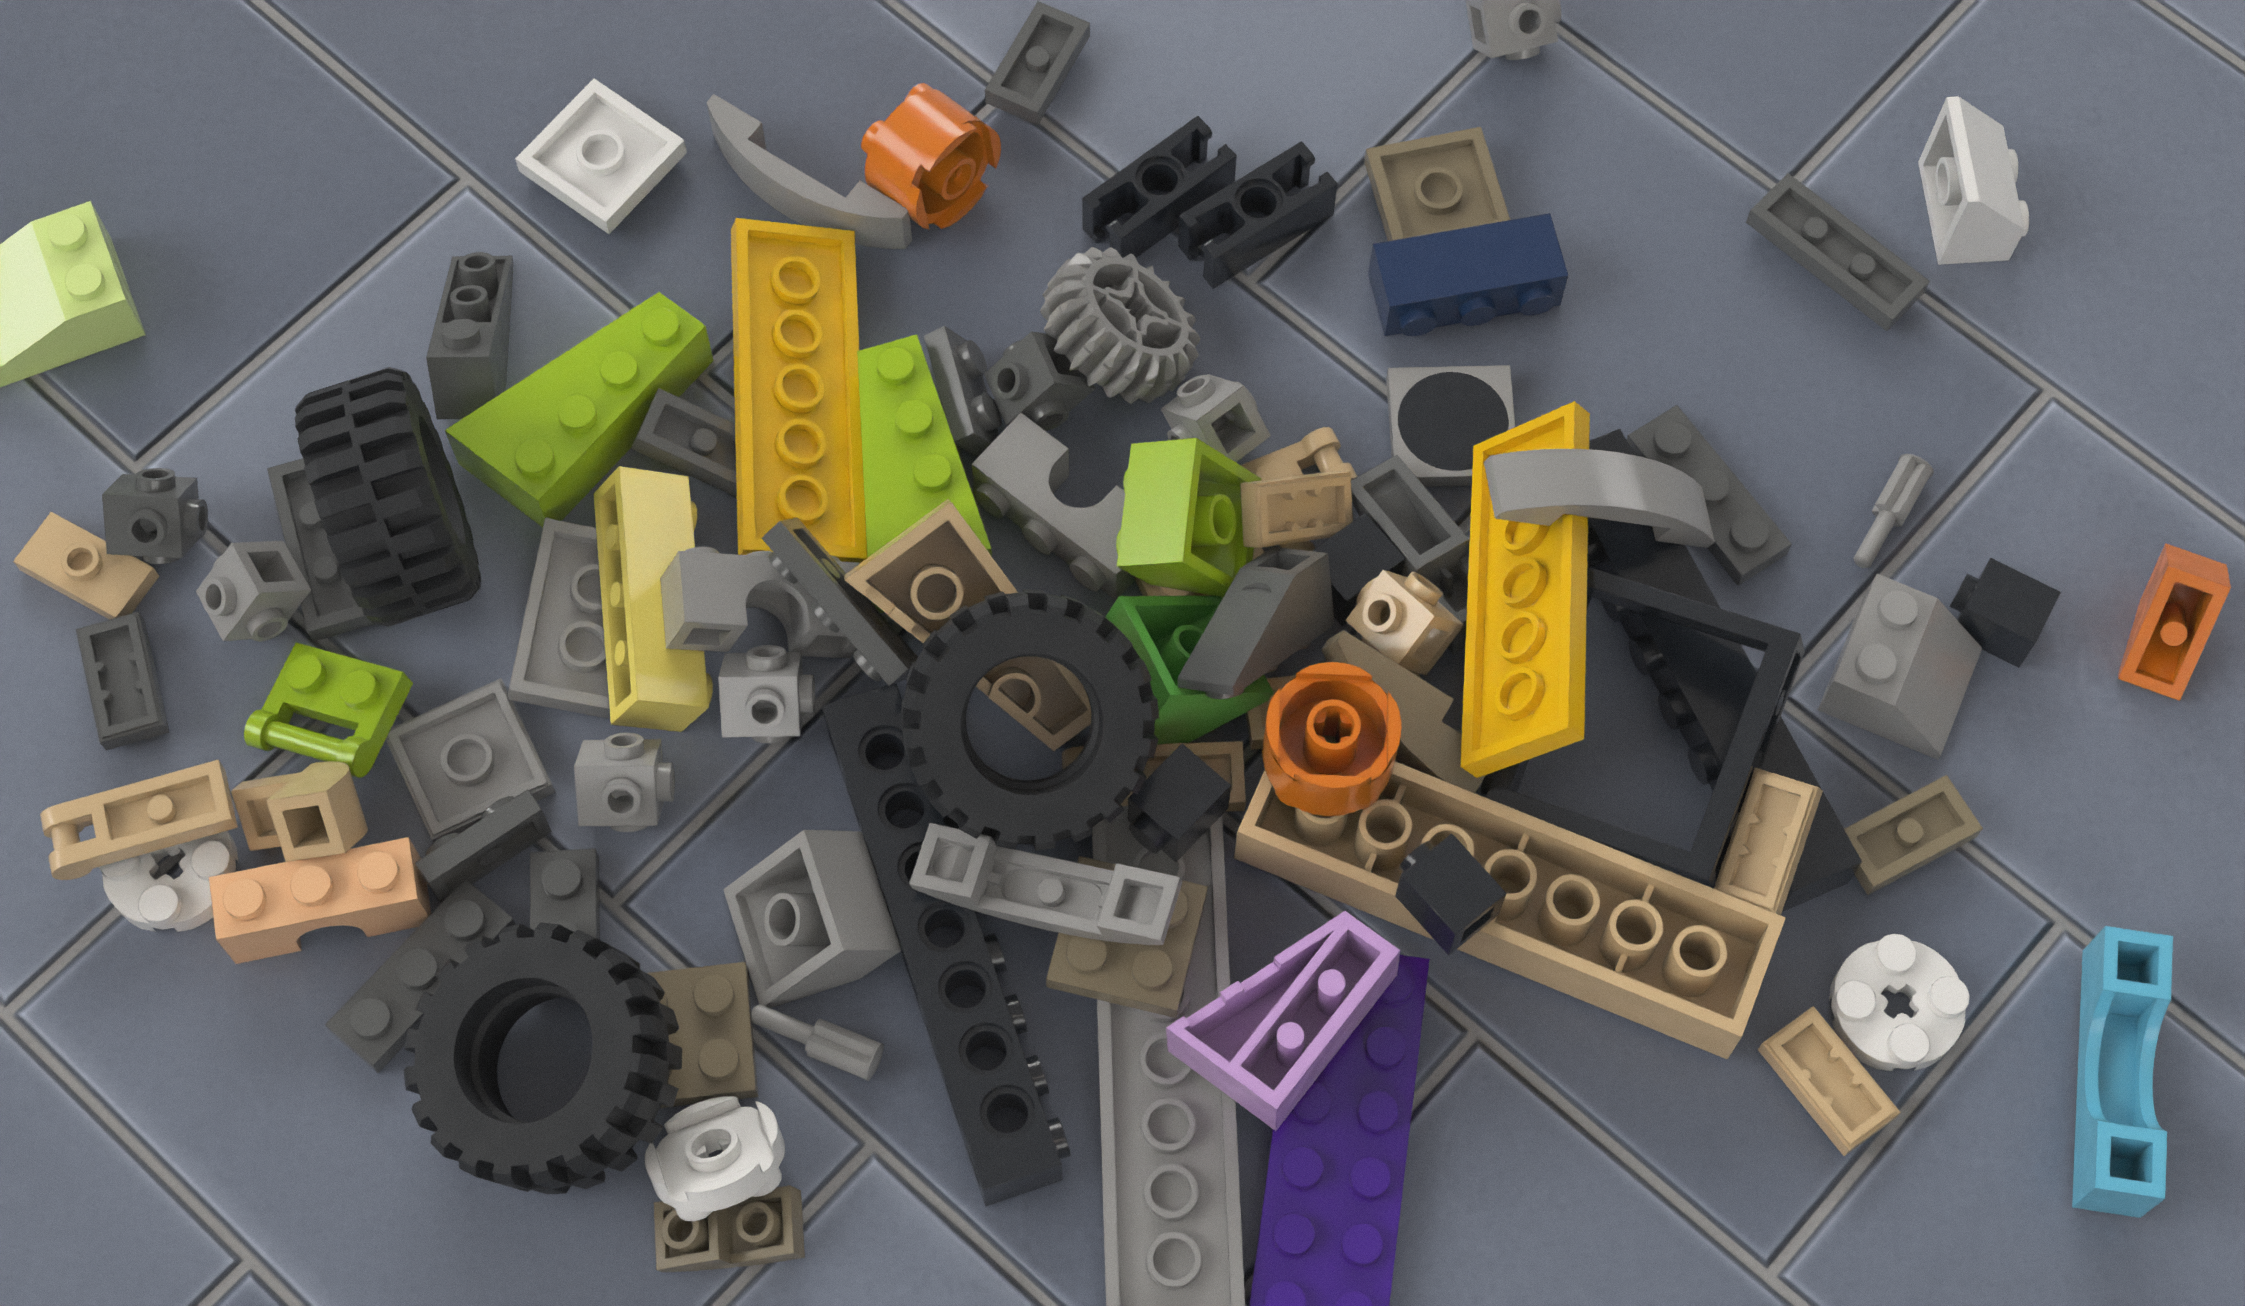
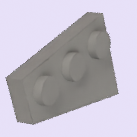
M545 518L510 680L508 700L610 719L596 528Z

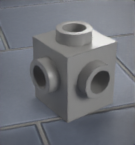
M1465 0L1473 48L1491 59L1505 55L1507 60L1530 58L1540 53L1539 46L1558 42L1555 23L1561 21V5L1559 0Z
M1210 374L1194 377L1181 385L1177 390V397L1161 408L1171 427L1167 432L1169 440L1198 438L1234 462L1242 459L1247 453L1271 436L1257 411L1258 407L1254 397L1238 381L1233 382Z
M284 541L231 543L226 551L214 562L212 570L196 590V593L223 641L253 639L260 642L275 638L285 630L288 620L311 589Z
M763 645L751 648L747 653L724 654L718 677L722 737H752L754 741L759 743H778L788 739L790 736H800L804 713L815 712L814 674H803L802 652H786L784 648L779 646Z
M618 733L607 737L605 740H583L574 765L578 825L610 826L613 830L619 832H635L647 826L658 825L664 802L673 801L675 794L673 762H663L661 739H643L641 735L635 733Z

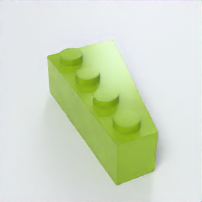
M662 293L654 294L447 428L445 433L458 464L542 528L545 518L562 521L631 449L658 388L680 397L714 361L706 325Z
M917 334L857 351L867 558L947 499L953 503L992 556V549ZM872 602L880 613H884L882 609Z

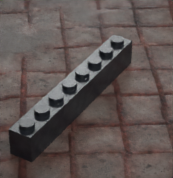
M1621 429L1589 441L1590 450L1635 455ZM1588 517L1587 567L1720 608L1685 545L1656 541L1653 526ZM1601 600L1608 616L1614 622L1620 620L1630 638L1629 651L1636 668L1642 675L1649 674L1660 693L1658 703L1666 723L1673 730L1679 728L1690 748L1688 750V759L1696 778L1703 785L1709 783L1711 789L1714 790L1757 675L1741 644ZM1780 717L1761 769L1817 786L1821 789L1782 717ZM1822 792L1782 912L1848 884L1862 863L1824 792Z

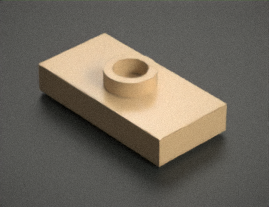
M1332 471L1240 483L1244 547L1260 548L1330 538L1353 522L1351 472Z
M50 512L13 561L20 571L109 620L132 614L159 578L154 567L134 556L107 554L106 541L53 512Z
M1755 768L1714 889L1781 915L1823 790L1817 786Z
M1814 1006L1768 1038L1758 1048L1761 1055L1843 1156H1846L1892 1122L1901 1113Z

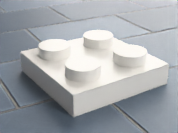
M594 78L515 160L519 172L610 234L684 157L687 150L685 141Z

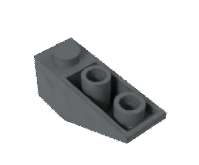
M475 252L465 256H452L426 356L437 419H463L505 391L513 280L512 255L492 256L484 252Z
M1272 547L1241 567L1177 678L1178 687L1205 691L1206 696L1213 699H1228L1239 696L1248 685L1264 674L1275 671L1278 668V664L1298 650L1309 647L1312 640L1334 626L1328 553Z

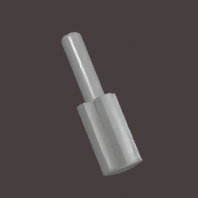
M1902 454L1899 457L1896 468L1872 509L1876 519L1853 558L1857 566L1861 568L1871 567L1892 527L1903 525L1927 480L1934 473L1931 465L1924 459L1912 454Z
M761 1004L755 1006L751 1012L752 1023L805 1044V1051H808L807 1056L859 1076L867 1081L873 1077L881 1062L884 1050L883 1043L823 1019H818L815 1026H812Z

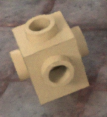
M1382 570L1378 577L1369 581L1362 588L1357 597L1356 607L1345 620L1363 636L1360 641L1403 668L1424 675L1428 674L1464 626L1461 621L1438 602L1443 593L1428 579L1416 572H1411L1408 577L1386 570Z

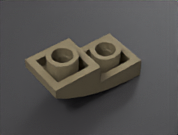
M791 1185L777 1187L764 1196H751L731 1207L713 1211L709 1216L698 1221H685L679 1218L674 1207L663 1201L654 1202L657 1271L686 1272L713 1270L805 1258L801 1190Z

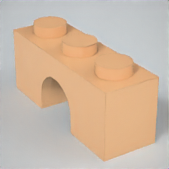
M406 837L351 848L342 854L287 861L209 877L216 940L235 964L302 951L300 936L323 927L353 926L362 929L367 937L419 927L431 914L427 882L415 864L421 857L410 838Z

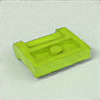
M296 642L262 709L254 711L248 718L244 729V740L248 746L264 751H271L277 747L325 762H343L349 766L353 777L362 778L372 768L413 682L402 671ZM296 713L355 730L353 736H348L345 740L290 725L289 722L293 714Z

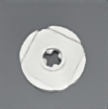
M228 831L100 866L99 868L102 872L103 887L106 895L115 908L129 922L145 930L155 931L153 928L162 930L175 928L179 932L194 929L213 918L209 877L235 872V859L238 861V852L233 838ZM178 853L185 855L179 862L181 869L184 871L179 877L173 880L169 875L165 874L157 880L155 879L154 873L158 870V862L167 855L174 856Z
M1899 934L1886 935L1880 941L1867 943L1855 950L1845 960L1833 978L1829 1001L1832 998L1831 1009L1835 1018L1832 1024L1838 1037L1858 1060L1875 1069L1893 1071L1894 1068L1910 1069L1916 1067L1915 1070L1929 1067L1940 1060L1959 1038L1965 1024V1010L1969 1004L1968 989L1959 980L1957 973L1948 961L1930 947L1916 941H1911L1904 935ZM1889 990L1894 994L1902 992L1910 999L1909 1006L1914 1011L1913 1017L1910 1018L1904 1013L1898 1014L1894 1019L1888 1016L1884 1011L1888 1000L1881 993Z
M722 1096L698 1102L675 1114L664 1124L668 1135L660 1141L656 1149L654 1144L650 1143L645 1154V1167L657 1196L664 1203L674 1207L679 1218L685 1221H698L706 1218L713 1211L731 1207L751 1196L759 1197L772 1192L782 1179L779 1166L784 1158L785 1143L775 1115L770 1108L757 1101L755 1102L758 1110L752 1107H741L737 1097ZM716 1150H722V1153H720L719 1155L709 1157L710 1153Z

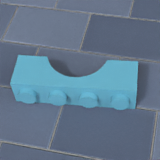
M2105 926L2083 950L2072 1208L2141 1218L2165 1199L2167 1131L2160 1127L2155 1115L2153 1104V1067L2160 1027L2171 1001L2173 936Z

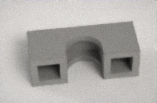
M1020 413L972 463L975 498L993 516L1002 518L1005 515L1020 526L1026 540L1038 551L1047 555L1054 552L1067 562L1074 577L1086 588L1092 591L1102 589L1113 599L1117 600L1135 580V576L1117 567L1116 539L1122 524L1125 499L1124 490L1116 485L1102 501L1086 508H1074L1060 502L1054 496V492L1069 477V448L1024 414Z
M694 547L685 551H678L660 578L666 649L728 652L748 626L746 608L757 607L771 612L781 621L787 633L789 652H802V656L850 658L857 650L841 630L835 633L817 618L811 608V603L815 600L799 581L795 584L790 583L774 568L768 557L772 551H756L747 555L720 554L711 547ZM831 555L845 573H848L860 564L857 562H842L839 558Z

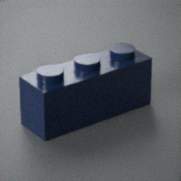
M1550 213L1374 243L1368 272L1384 336L1402 333L1406 336H1420L1432 331L1436 327L1458 323L1466 326H1477L1489 322L1494 317L1522 313L1527 316L1539 315L1555 306L1561 305L1568 279V272Z

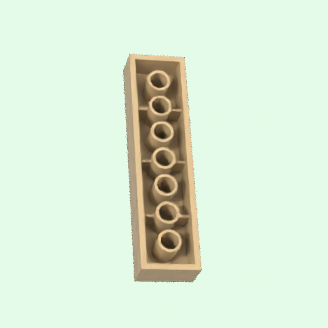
M1323 736L1326 742L1336 743L1335 737ZM1395 762L1391 778L1374 805L1367 809H1360L1340 816L1315 815L1296 807L1287 806L1275 794V789L1264 770L1237 831L1234 859L1433 939L1395 897L1400 875L1403 873L1399 866L1414 849L1424 842L1429 841L1435 847L1452 833L1507 893L1499 915L1457 950L1725 1059L1729 1058L1742 1038L1786 917L1398 762Z

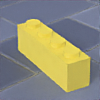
M619 466L593 494L611 725L682 732L709 708L713 693V683L710 674L706 673L704 651L666 649L660 578L678 551H685L695 547L694 530L697 524V507L691 501L689 476Z

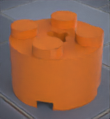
M920 83L910 90L905 101L885 121H876L865 132L861 142V149L867 153L865 179L868 186L905 207L909 212L910 219L922 228L930 230L928 224L934 223L940 229H943L964 217L984 194L988 186L980 179L988 164L995 169L997 168L1001 154L1000 137L994 129L943 92L933 89L928 84Z
M1339 662L1318 663L1297 672L1296 677L1291 679L1281 689L1279 688L1272 697L1266 716L1262 754L1267 777L1281 802L1287 806L1296 807L1315 815L1340 816L1360 809H1367L1378 800L1393 772L1402 725L1396 701L1389 691L1387 694L1372 680L1373 676L1351 664ZM1323 736H1334L1336 743L1326 742Z

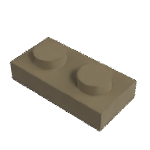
M1945 775L1844 828L1862 860L1854 875L1867 895H1870L1977 838L1983 828L1949 777Z

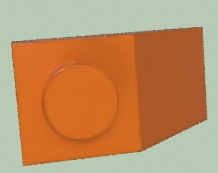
M2165 543L2140 599L2118 672V679L2180 701L2231 589L2227 564Z

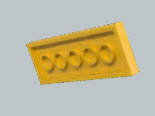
M736 218L731 228L738 555H747L756 551H772L763 541L762 537L779 521L799 518L830 555L839 558L842 562L861 563L867 559L857 356V351H859L855 231Z
M1575 401L1473 446L1460 767L1476 778L1584 740L1588 517L1563 514L1550 526L1495 519L1484 461L1489 456L1509 452L1539 449H1589L1590 413Z

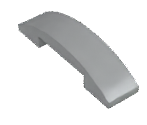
M715 94L706 102L712 132L720 151L740 179L770 206L801 225L855 231V244L884 249H906L912 242L910 216L905 207L860 180L845 198L769 153L766 148L762 122Z
M1590 449L1517 451L1491 455L1484 461L1495 519L1550 526L1563 514L1653 526L1655 540L1704 548H1708L1715 542L1702 486L1684 472L1667 464L1636 455Z
M930 823L909 885L912 889L949 903L1031 927L1110 942L1163 945L1183 881L1178 876L1117 863L1114 871L1020 850L998 847L991 836L980 834L976 839L960 829Z

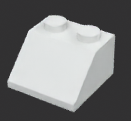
M1959 96L1946 97L1918 161L1938 265L2008 261L2020 238L2026 236L2029 228L2028 206L2024 200L2019 201L2015 185L2018 177L2017 154L2014 149H2008L2003 125Z

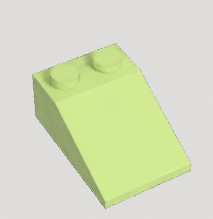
M91 201L34 220L0 244V387L146 335L112 239Z

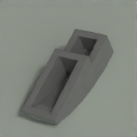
M1395 455L1351 480L1352 504L1358 515L1361 516L1366 513L1406 558L1402 576L1408 577L1411 572H1416L1432 582L1443 593L1438 602L1464 624L1447 647L1454 655L1465 648L1469 539L1402 459Z

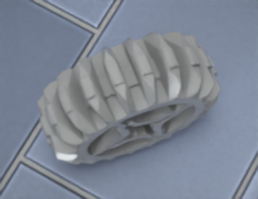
M1091 247L1085 253H1077L1072 259L1066 260L1048 282V288L1042 294L1045 303L1041 307L1040 312L1048 321L1044 332L1057 340L1054 351L1058 354L1066 355L1071 362L1069 370H1079L1087 377L1088 386L1095 383L1101 385L1109 398L1120 393L1125 401L1132 404L1139 398L1150 403L1157 397H1164L1169 390L1173 391L1192 369L1193 362L1199 356L1195 347L1201 340L1198 333L1192 329L1196 322L1195 317L1184 311L1183 306L1186 300L1184 297L1176 296L1170 290V281H1162L1154 274L1152 265L1144 268L1138 264L1133 254L1122 258L1118 251L1112 247L1104 252Z

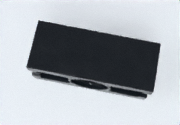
M1196 116L1082 198L1083 230L1093 241L1098 242L1105 237V232L1101 228L1106 226V230L1110 233V247L1117 250L1122 258L1129 254H1133L1137 258L1179 227V215L1235 182L1237 155L1225 144L1218 149L1217 157L1194 171H1187L1186 168L1194 161L1200 164L1207 159L1208 140L1212 137L1210 127L1199 116ZM1161 189L1168 191L1170 193L1165 195H1154L1151 194L1150 191ZM1126 213L1134 215L1123 225L1116 220Z
M1302 141L1179 215L1178 247L1189 260H1192L1200 255V250L1197 246L1201 245V249L1204 251L1203 277L1212 289L1334 215L1338 183L1328 171L1319 176V181L1314 186L1294 196H1287L1285 194L1296 185L1299 189H1302L1309 184L1310 166L1315 164V157ZM1251 212H1261L1268 216L1264 218H1254L1247 214ZM1223 233L1230 235L1218 245L1212 240Z

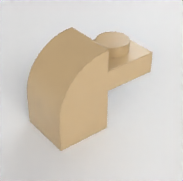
M326 761L311 763L302 772L243 781L231 790L249 850L255 851L281 847L286 862L346 853L368 831L350 768L343 762Z

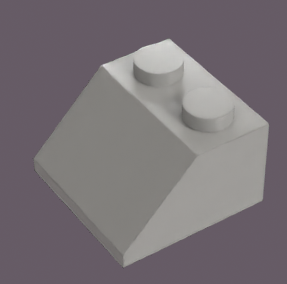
M1876 574L1858 608L1818 710L1938 760L1946 744L1982 647L1938 598Z
M803 830L723 889L758 1002L768 1008L859 980L901 951L861 831Z

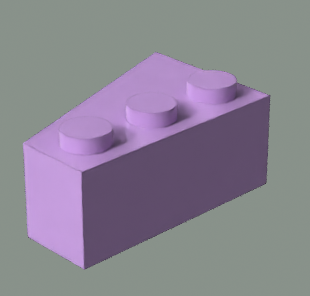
M1344 911L1276 955L1272 963L1241 983L1236 981L1221 991L1220 997L1188 1018L1183 1016L1166 1027L1168 1052L1276 1131L1397 976L1400 950Z

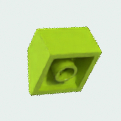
M1198 438L1131 444L1129 465L1123 480L1125 499L1122 524L1116 539L1117 567L1150 585L1224 597L1239 569L1253 560L1254 547H1244L1240 483L1261 481L1262 478Z

